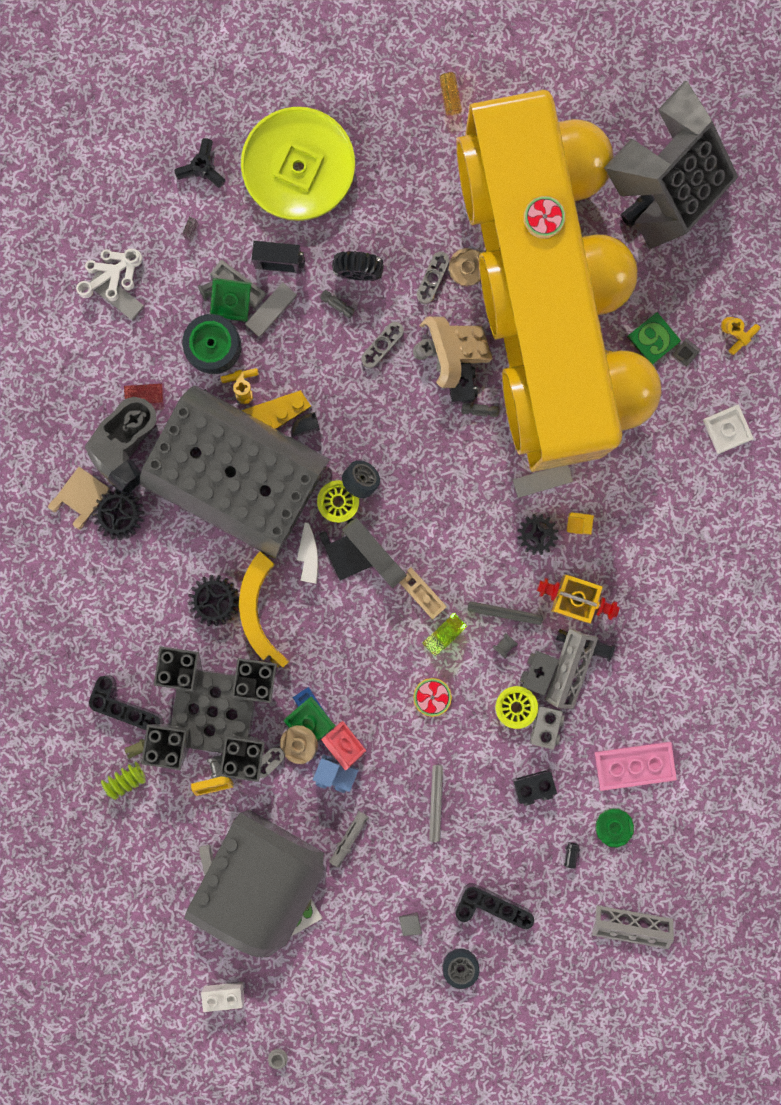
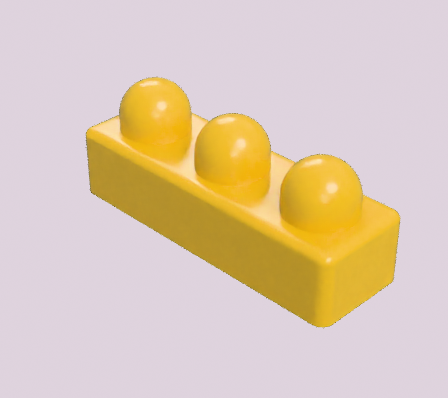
M538 90L471 103L469 105L465 136L457 137L456 141L458 170L469 221L472 226L480 224L486 252H481L479 255L481 286L493 337L495 340L503 338L509 368H505L502 371V384L507 418L516 451L519 455L527 453L531 472L601 459L620 445L623 430L635 428L646 422L657 409L661 399V380L657 370L649 360L631 351L606 353L598 315L617 310L631 297L637 283V264L630 249L614 237L598 234L582 237L575 201L584 200L596 194L608 181L609 176L604 167L614 158L611 142L602 129L589 121L571 119L558 122L553 96L547 90ZM540 196H550L558 200L565 211V222L561 231L548 239L537 238L531 235L524 224V212L527 205L533 199Z

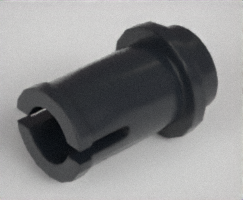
M568 842V845L565 846L567 851L564 866L575 869L578 852L581 849L579 844Z

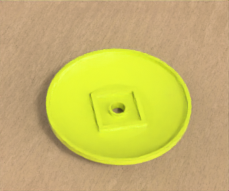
M308 107L284 108L264 117L249 133L241 155L242 177L251 197L268 213L292 221L311 220L334 209L348 193L355 174L353 146L345 130L329 115ZM296 163L304 165L301 171H296L293 167Z

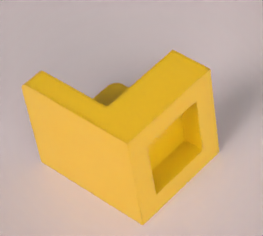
M570 512L566 531L568 533L591 535L594 515Z

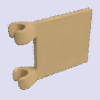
M78 467L58 495L50 502L48 508L53 512H57L64 502L81 514L73 523V526L80 530L93 513V507L99 505L96 500L102 501L101 494L106 495L110 488Z

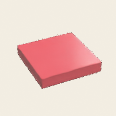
M341 721L321 739L344 770L351 767L366 752V749L344 721Z

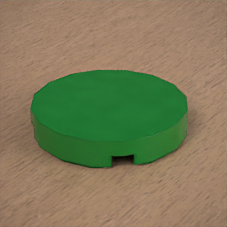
M610 808L598 816L595 830L597 837L602 843L609 847L624 846L632 838L634 824L627 812L618 808Z

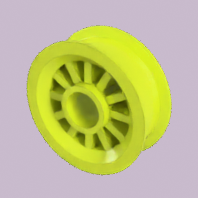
M340 480L331 481L324 485L317 497V506L322 516L329 521L337 523L351 519L359 507L358 497L351 495L352 497L346 498L350 494L348 491L342 495L345 487ZM337 488H341L339 494L337 492ZM334 489L335 495H333L330 491ZM336 497L344 499V504L341 507L333 505V500ZM353 500V504L346 503ZM345 506L351 507L350 511ZM342 509L347 512L345 515H343ZM338 510L340 512V516H336Z
M521 686L505 689L496 701V714L499 720L509 728L521 729L527 727L534 721L538 713L536 697L530 690ZM514 702H520V711L513 712L511 705Z

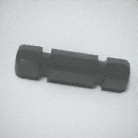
M324 290L322 292L321 300L325 303L328 302V305L340 313L343 312V315L347 318L352 317L355 312L354 308L349 305L346 306L345 302L335 295L332 296V293Z
M463 403L461 412L467 415L472 413V415L487 417V415H490V417L496 418L499 414V407Z

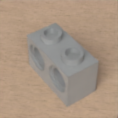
M538 705V713L534 720L529 743L554 750L555 745L558 746L560 734H558L559 726L562 727L564 722L562 711ZM548 713H553L555 716L552 723H546L545 716ZM544 732L550 733V739L547 742L541 741V735Z

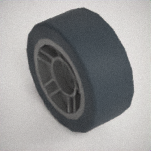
M356 460L343 472L342 482L345 489L351 495L358 498H367L380 485V476L375 467L370 463Z
M462 948L454 949L444 958L442 965L443 975L448 984L457 989H466L474 985L480 970L478 960L472 952ZM458 966H464L465 971L458 972Z

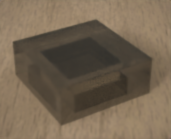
M189 216L182 233L184 238L189 241L193 240L199 225L195 218Z

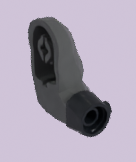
M138 397L123 400L116 410L100 423L85 444L88 456L99 473L123 495L132 492L140 484L141 471L129 457L137 450L140 442L152 432L156 424V411L152 404Z

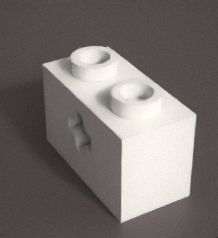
M243 982L204 986L201 992L203 1012L242 1008L245 1002Z

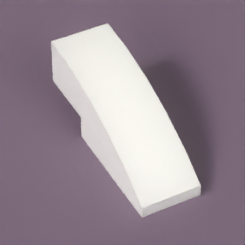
M305 522L297 557L298 561L304 562L300 581L317 584L319 562L317 545L310 524Z

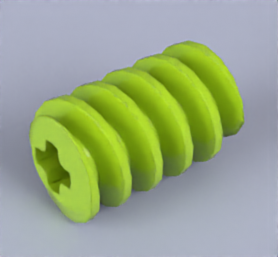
M136 761L135 767L128 764L129 771L122 768V775L115 772V779L108 776V783L101 780L102 787L109 797L116 800L119 798V795H125L126 791H132V787L137 788L139 783L144 784L146 782L145 774Z

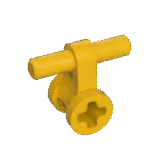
M726 317L722 320V331L734 335L738 339L728 350L731 355H735L743 346H747L751 342V338L760 330L758 324H754L745 333L743 331L745 325L741 319Z
M257 368L246 371L241 369L235 371V373L221 376L220 379L222 383L237 381L233 386L236 399L241 404H248L253 399V393L249 382L244 379L258 376L259 373Z

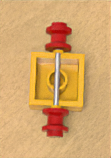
M566 574L562 576L560 583L556 582L553 585L548 583V578H544L543 581H539L536 591L539 592L540 597L546 594L554 601L551 609L552 612L591 624L595 609H597V616L603 613L608 616L609 620H612L613 617L616 618L620 609L616 601L610 604L606 602L604 597L598 602L602 586Z

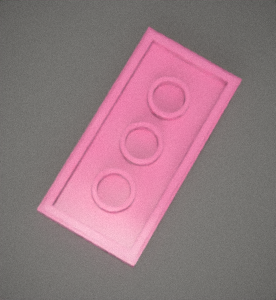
M671 742L594 752L600 791L677 780Z

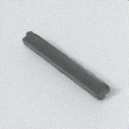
M472 601L468 603L467 610L469 612L541 625L543 621V616L540 614Z

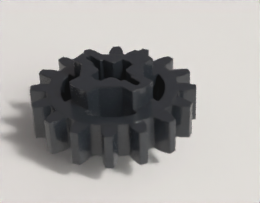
M535 514L532 515V519L526 517V523L520 522L523 528L517 529V532L521 533L517 540H522L519 546L525 545V552L532 550V555H535L536 551L540 555H543V550L547 553L550 552L549 546L555 547L556 545L553 543V540H558L554 533L559 531L558 529H553L556 523L550 524V517L543 519V514H540L539 518ZM539 522L545 524L548 529L541 527ZM532 524L531 531L529 533H525L528 525ZM536 529H538V532H542V536L539 537V540L537 539V537H533V533L536 532ZM550 536L548 543L544 546V539ZM527 540L533 541L536 547L531 546Z

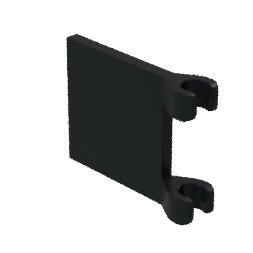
M354 519L348 520L347 524H349ZM325 531L319 534L340 581L372 567L371 563L347 536L331 543Z

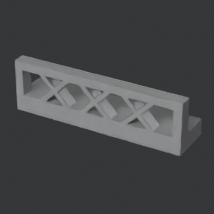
M569 629L545 699L547 702L557 708L574 709L598 637L583 634L575 629ZM586 640H590L588 647L584 649ZM583 658L582 665L578 667L579 661ZM577 676L576 682L572 685V680ZM571 694L569 703H565L567 696Z
M597 905L592 936L669 949L674 941L673 919ZM601 913L608 914L612 919L610 921L601 920ZM622 916L627 917L631 923L625 925L619 918ZM645 920L650 927L642 928L638 921ZM659 923L667 924L668 932L661 931L657 925Z

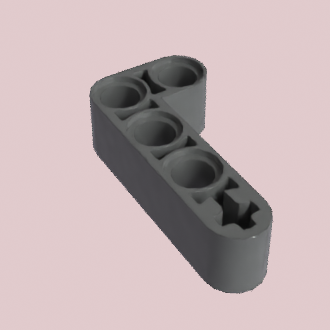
M357 518L342 529L345 535L392 588L407 576Z

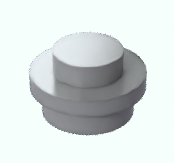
M274 1049L268 1056V1063L274 1069L283 1068L288 1060L286 1052L282 1049Z

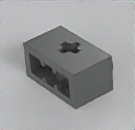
M535 650V653H531L527 663L530 664L528 670L523 671L520 681L523 682L521 686L545 695L559 659ZM540 666L543 674L536 677L534 669H539Z

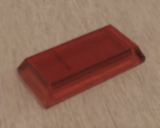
M162 383L124 386L125 399L138 397L145 399L149 403H163Z

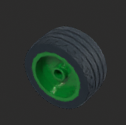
M205 314L189 323L184 331L182 346L187 360L197 370L207 374H220L232 368L239 359L241 338L237 329L229 320L220 315Z

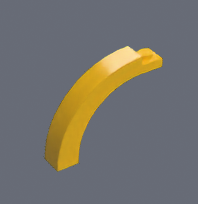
M259 551L249 565L242 581L239 596L240 619L245 635L256 653L263 660L270 655L272 663L277 664L278 668L279 666L284 668L290 661L267 639L258 617L259 592L267 574L275 566L265 554Z

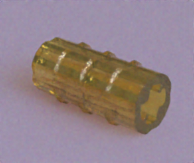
M454 72L444 73L439 78L446 115L460 114L462 108L456 75Z

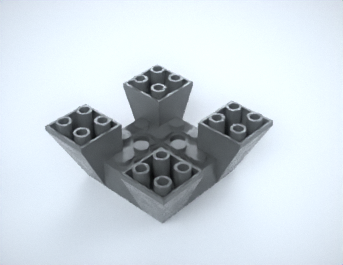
M684 81L658 109L673 138L657 156L637 141L630 139L604 167L620 196L653 194L655 201L635 221L651 249L687 234L738 178L712 119L688 81Z
M160 646L154 686L176 689L171 724L147 725L141 764L181 770L189 748L223 753L219 776L259 782L265 742L250 735L255 701L271 703L277 664L238 658L235 674L202 670L199 652ZM214 687L220 688V697H215L213 695L212 691ZM192 703H195L199 706L198 713H193L191 711ZM211 706H215L218 709L217 716L210 714ZM230 709L237 711L238 716L236 719L229 717L228 712ZM211 725L215 728L214 735L207 733V726Z

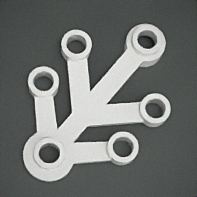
M108 249L101 252L103 261L106 263H110L112 260L121 261L116 265L96 263L93 260L87 261L85 268L89 273L93 274L97 271L105 273L90 283L87 281L78 283L76 287L78 294L82 298H89L92 296L93 290L110 279L106 296L110 301H116L119 297L117 286L120 272L125 268L126 274L121 284L125 290H132L134 288L132 280L134 269L142 262V255L136 249H128L125 253L111 252ZM105 254H110L108 258H104ZM126 282H131L130 285L125 286ZM114 292L115 295L110 297L109 295Z

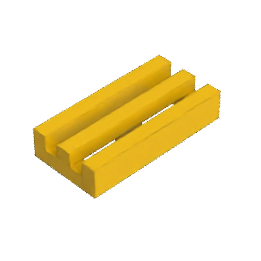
M222 776L191 784V789L195 796L234 788L232 779Z

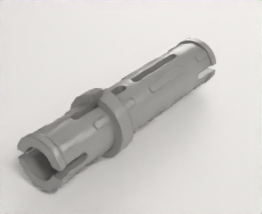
M358 811L343 839L336 845L337 849L329 860L335 867L339 868L347 853L351 852L350 848L369 819L364 813Z

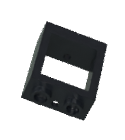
M253 240L251 260L255 269L300 274L301 268H305L304 252L301 251L300 245Z

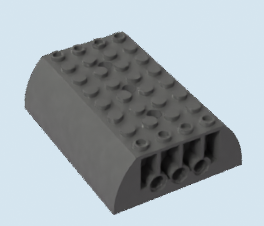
M192 386L179 399L144 464L140 475V485L266 555L277 559L331 459L202 388ZM195 447L200 448L202 452L198 459L193 458L191 455V451ZM229 466H233L236 469V475L232 478L226 475V469ZM264 485H268L271 488V493L267 497L262 496L260 493V489Z

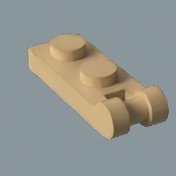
M410 567L407 570V576L399 583L433 620L447 606ZM413 578L416 583L411 587L408 582Z

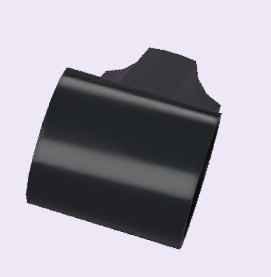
M640 195L633 205L621 213L620 216L624 223L630 228L635 225V221L655 201L654 196Z

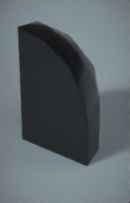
M315 412L297 418L290 431L291 438L320 430Z

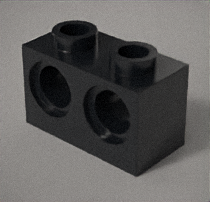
M549 769L512 779L518 802L524 806L534 804V800L542 798L543 801L554 798L553 795L557 794L552 772ZM541 782H549L547 790H540ZM524 786H529L531 788L530 793L526 796L522 795L521 789Z

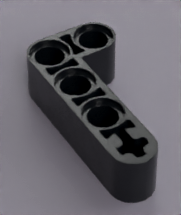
M105 675L97 679L89 699V707L93 711L144 730L147 729L148 724H152L147 720L142 723L144 719L151 720L155 718L157 724H163V717L160 714L112 697L116 688V680L113 676ZM104 679L109 680V689L103 687L102 682ZM97 697L102 698V707H98L96 705L95 701ZM115 704L121 706L120 714L114 712L113 707ZM133 710L139 713L140 717L138 720L132 718L131 713Z
M474 883L465 885L455 906L456 917L461 922L471 920L476 908H479L522 929H530L534 925V916L528 908ZM474 889L477 891V895L475 897H468L467 892ZM487 898L495 899L493 905L490 906L484 902ZM505 906L512 907V911L509 914L502 912ZM466 907L469 909V912L466 915H461L459 913L460 908ZM527 915L529 920L522 922L520 916L525 917Z

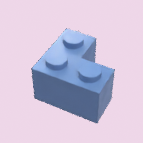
M323 754L313 781L316 782L315 785L324 789L327 786L331 788L333 785L335 786L334 789L339 792H350L359 768L351 766L344 770L335 758Z

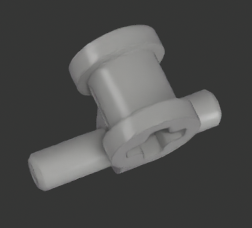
M430 339L421 340L413 347L414 357L418 360H424L428 356L437 357L436 371L441 372L434 343Z

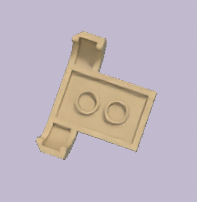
M428 316L419 325L420 327L428 325L441 366L440 376L436 383L442 388H455L461 377V363H489L493 359L482 326H450L446 318L438 316Z

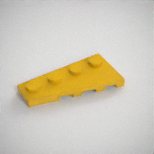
M300 390L242 411L278 429L309 409L311 405Z

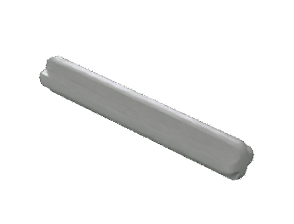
M442 765L432 766L429 840L431 842L440 841Z

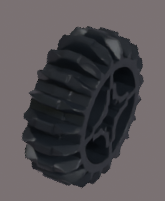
M342 251L334 255V260L332 261L333 273L338 277L349 280H378L382 277L384 269L383 260L379 256L362 251Z
M115 489L114 493L112 490H108V497L105 494H101L103 501L96 500L100 505L99 507L94 506L93 509L98 511V514H92V517L98 518L94 522V525H100L97 530L99 532L105 530L103 536L107 537L110 534V539L114 540L117 535L118 540H122L124 534L125 538L128 539L130 538L129 532L133 535L136 534V531L133 529L134 527L141 529V526L137 523L138 521L144 522L143 518H139V515L145 514V511H139L144 505L142 503L136 504L140 498H133V492L123 495L117 489ZM119 499L114 508H106L110 502ZM126 500L133 509V515L128 514L125 510ZM120 509V512L127 515V517L122 516L117 519L118 517L110 512H119L118 510ZM104 514L110 515L112 519L111 524H113L112 528L107 525ZM124 520H131L127 527L118 530V527L121 526Z
M210 575V581L206 577H202L203 584L200 581H196L198 589L191 587L195 595H188V597L194 598V601H189L188 605L195 606L190 609V612H198L194 618L197 619L201 616V624L207 619V626H211L212 621H214L215 626H219V620L224 625L226 624L225 617L228 620H232L233 618L230 613L237 614L233 607H239V604L235 603V600H239V596L234 597L238 589L231 590L234 583L231 582L227 585L228 578H224L221 582V575L217 576L216 581L214 575ZM211 585H219L227 592L218 595L214 592ZM206 588L207 598L199 604L200 594ZM212 595L213 597H222L218 599L219 601L216 606L215 604H207L210 602ZM229 597L228 608L223 613L221 603ZM212 607L218 616H209L202 609Z

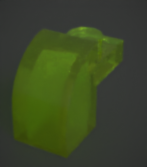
M453 613L422 644L436 656L454 641L467 625Z

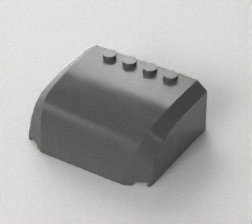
M251 810L241 812L231 825L194 895L184 919L243 953L260 958L270 957L287 945L324 875V852Z

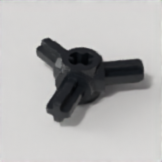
M202 139L199 154H196L193 160L190 161L191 164L174 170L178 180L195 175V177L200 176L203 179H209L218 188L224 185L226 180L214 170L215 166L212 164V158L210 157L213 145L211 139ZM203 163L204 168H200V164Z

